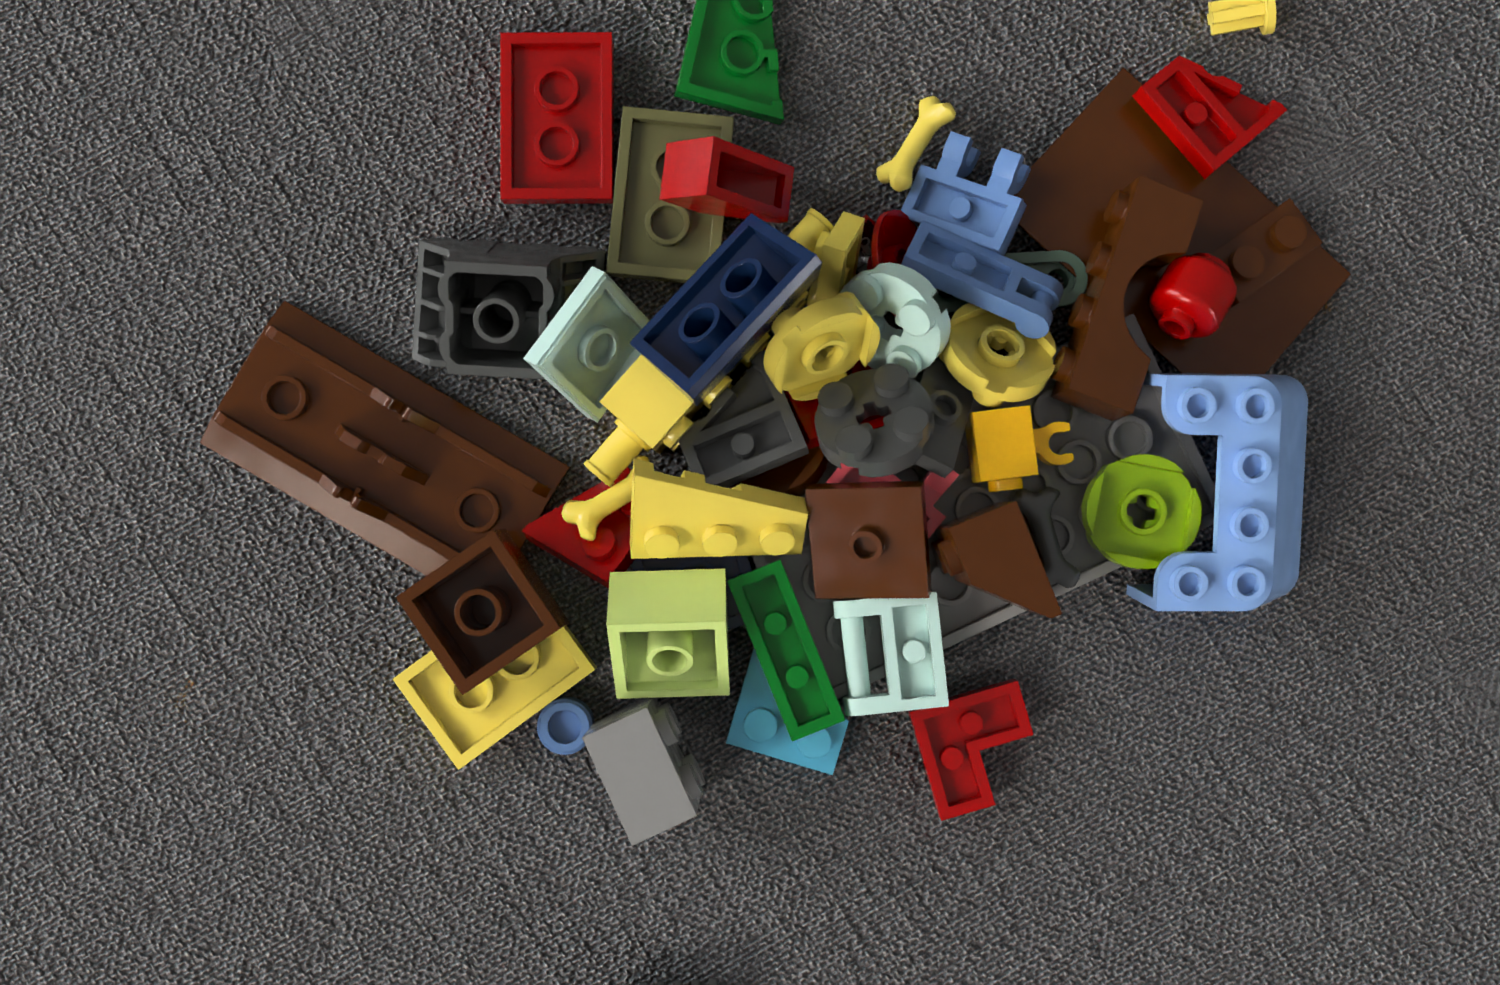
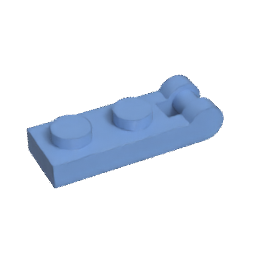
M923 220L901 265L907 266L923 275L931 282L934 288L1014 322L1016 329L1022 335L1032 339L1045 337L1049 332L1053 321L1052 311L1058 307L1064 291L1062 284L1054 277Z

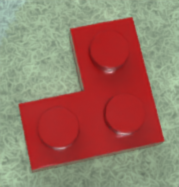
M1013 678L948 697V707L908 711L937 813L941 821L995 805L980 750L1034 735L1018 680Z

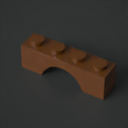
M1142 175L1123 190L1117 189L1113 193L1103 217V221L1109 223L1104 241H1099L1095 245L1087 262L1086 273L1092 276L1086 294L1081 293L1078 296L1069 315L1068 325L1074 327L1068 347L1063 346L1053 362L1055 368L1050 378L1056 380L1051 398L1110 421H1115L1134 413L1151 359L1137 346L1128 331L1124 317L1126 289L1138 269L1164 267L1175 258L1187 253L1204 200Z

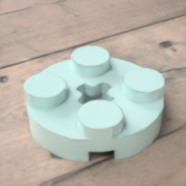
M880 263L874 269L862 270L856 274L841 290L840 293L847 291L853 293L879 327L880 342L875 355L867 364L869 367L878 369L885 364H899L908 371L909 377L913 379L920 371L929 367L945 349L951 330L947 309L942 313L940 312L938 304L933 299L937 290L928 279L917 271L897 263ZM888 311L895 314V323L902 327L903 330L890 326L884 319V315Z

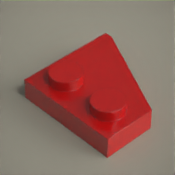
M1180 55L1140 86L1132 95L1204 179L1287 111L1283 104L1275 100L1264 105L1241 94V84L1224 76H1214L1208 73L1203 66Z
M627 467L614 481L613 485L625 479L632 469ZM601 482L571 500L586 501L610 487ZM631 502L609 514L601 521L593 541L582 539L578 525L567 523L563 519L561 513L565 503L527 524L522 530L528 541L608 589L610 572H626L634 559H631L630 553Z

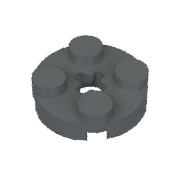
M890 363L882 365L878 369L855 372L837 382H830L824 385L817 396L819 405L815 413V428L818 443L824 456L830 463L840 469L842 463L848 467L858 468L860 476L883 477L896 474L915 464L923 455V446L927 443L930 436L931 439L933 437L935 420L931 398L926 389L918 381L910 378L908 371L899 364ZM870 416H884V426L881 428L873 429L870 423L861 424L863 420Z

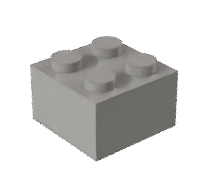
M644 698L595 721L582 737L632 846L696 817L700 797L704 795L701 786L705 785V780L694 755L691 753L683 756L677 743L679 742L678 735L682 733L677 717L668 702L660 706L657 698Z

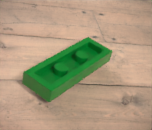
M781 559L729 579L727 581L792 742L845 721V716Z

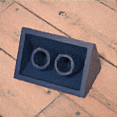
M750 213L629 343L693 404L698 406L767 333L775 318L783 311L789 309L819 277L822 261L815 253Z

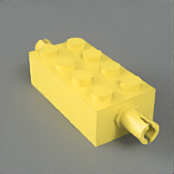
M810 208L806 216L787 236L814 253L816 243L822 231L831 232L834 226L821 213ZM806 290L790 308H800L802 310L807 303L805 299L809 292ZM771 328L698 406L693 404L649 361L640 355L599 401L617 417L614 423L618 427L590 459L586 460L583 464L607 486L612 487L614 481L643 449L649 452L652 448L658 454H661L668 447L675 452L680 447L679 440L694 424L691 421L694 415L703 405L711 410L712 403L727 387L729 389L733 387L731 384L732 379L729 377L741 363L749 369L752 366L751 360L755 355L767 347L768 340L771 337L768 332Z

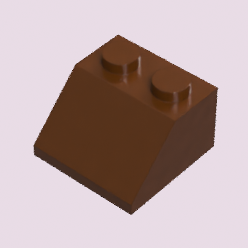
M1017 501L991 504L939 525L935 530L938 540L931 543V548L943 575L949 573L958 582L1041 616L1054 618L1062 614Z

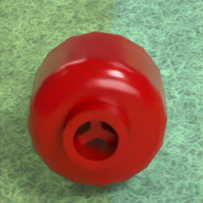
M1208 253L1185 255L1175 258L1167 266L1151 293L1149 306L1154 317L1158 320L1160 329L1170 337L1180 340L1208 337L1220 327L1235 301L1237 286L1229 267L1216 256Z

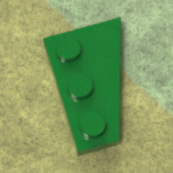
M696 0L674 97L781 125L784 121L783 103L779 96L777 75L779 62L773 34V0Z

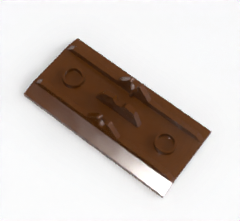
M285 300L265 326L211 417L200 441L202 445L426 576L492 530L506 529L521 550L527 541L522 530L527 524L541 517L549 501L571 468Z

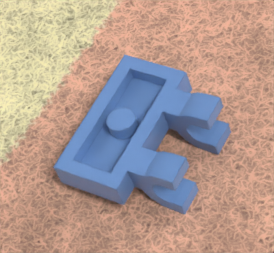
M950 131L937 168L934 169L921 164L901 211L917 227H919L923 220L1005 256L1027 206L1022 198L1016 197L1014 194H1017L1022 189L1031 168L1028 165L1022 164L1024 161L1022 154L1001 148L987 186L963 179L972 172L981 152L979 149L971 147L973 140L970 137Z

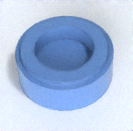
M557 698L549 703L539 715L537 721L539 739L548 750L556 754L569 755L576 753L585 747L582 737L595 722L594 716L587 704L577 698Z

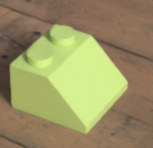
M725 569L610 572L606 626L616 698L729 696L728 611Z

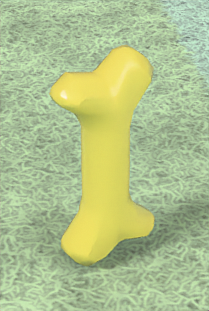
M929 96L920 100L919 117L899 151L892 160L876 169L877 178L882 184L890 183L892 189L897 192L911 188L915 165L933 135L941 127L955 119L956 111L950 103H941L935 96Z
M638 455L635 458L638 460L650 462L648 457L642 455ZM633 469L625 479L594 498L586 501L569 500L565 503L561 513L562 517L567 523L578 525L582 539L593 541L601 521L609 514L631 502Z

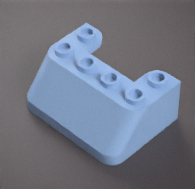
M1147 373L1143 385L1162 387V415L1172 429L1188 435H1218L1212 551H1181L1167 556L1160 562L1155 571L1154 584H1127L1126 595L1155 611H1250L1286 595L1292 590L1298 580L1300 566L1308 396L1305 388L1298 380L1287 375Z

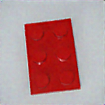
M612 32L500 33L501 201L504 204H613L614 38Z

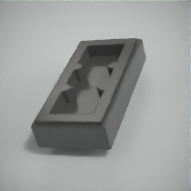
M936 358L929 367L920 371L916 378V381L926 389L931 398L935 430L932 439L930 436L927 443L923 446V455L915 464L945 478L954 469L974 397L972 391L968 390L952 376L945 363Z

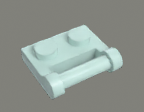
M932 590L929 598H872L833 601L834 618L841 621L848 696L843 697L844 713L846 716H862L949 706L937 591ZM880 615L887 693H871L863 622L864 616Z

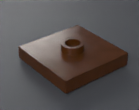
M924 481L818 483L807 486L805 494L815 599L930 597L932 587Z

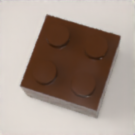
M506 529L492 530L395 597L462 695L569 623L567 617Z

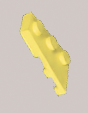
M633 458L630 521L631 559L802 554L808 519L805 498L742 483L732 489L712 485L705 482V475L686 470L683 471L680 477L654 471L653 463Z

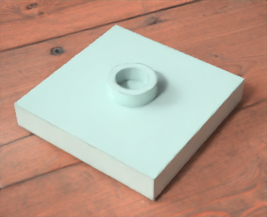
M592 266L523 359L583 415L598 423L607 410L599 401L641 355L629 342L649 322V319L606 272Z

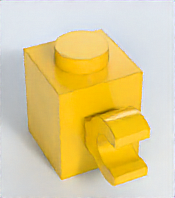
M1030 405L969 413L965 432L972 483L988 482L989 492L1023 489L1022 477L1039 475L1037 457L1040 461L1050 466H1060L1074 460L1073 453L1058 455L1052 452L1049 447L1050 437L1054 433L1070 431V424L1058 421L1047 424L1042 428L1033 429Z

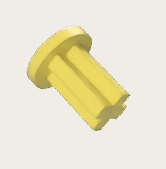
M1216 0L1208 2L1209 14H1207L1208 25H1210L1212 36L1258 27L1262 35L1273 34L1275 31V0Z

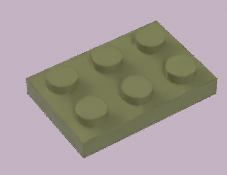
M623 106L606 266L608 276L685 284L719 248L723 240L725 216L698 213L659 200L666 143L711 136L732 143L734 117Z

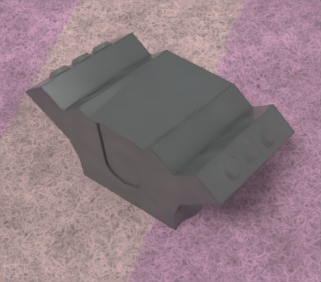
M449 237L419 240L412 359L427 366L446 367L447 374L546 380L523 358L589 269L593 266L604 271L605 250L588 245L562 247L552 243L513 244L498 243V241L486 239L458 241Z

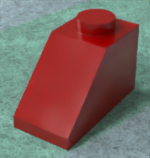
M715 136L666 143L659 200L702 214L746 219L752 213L765 222L788 223L795 167Z

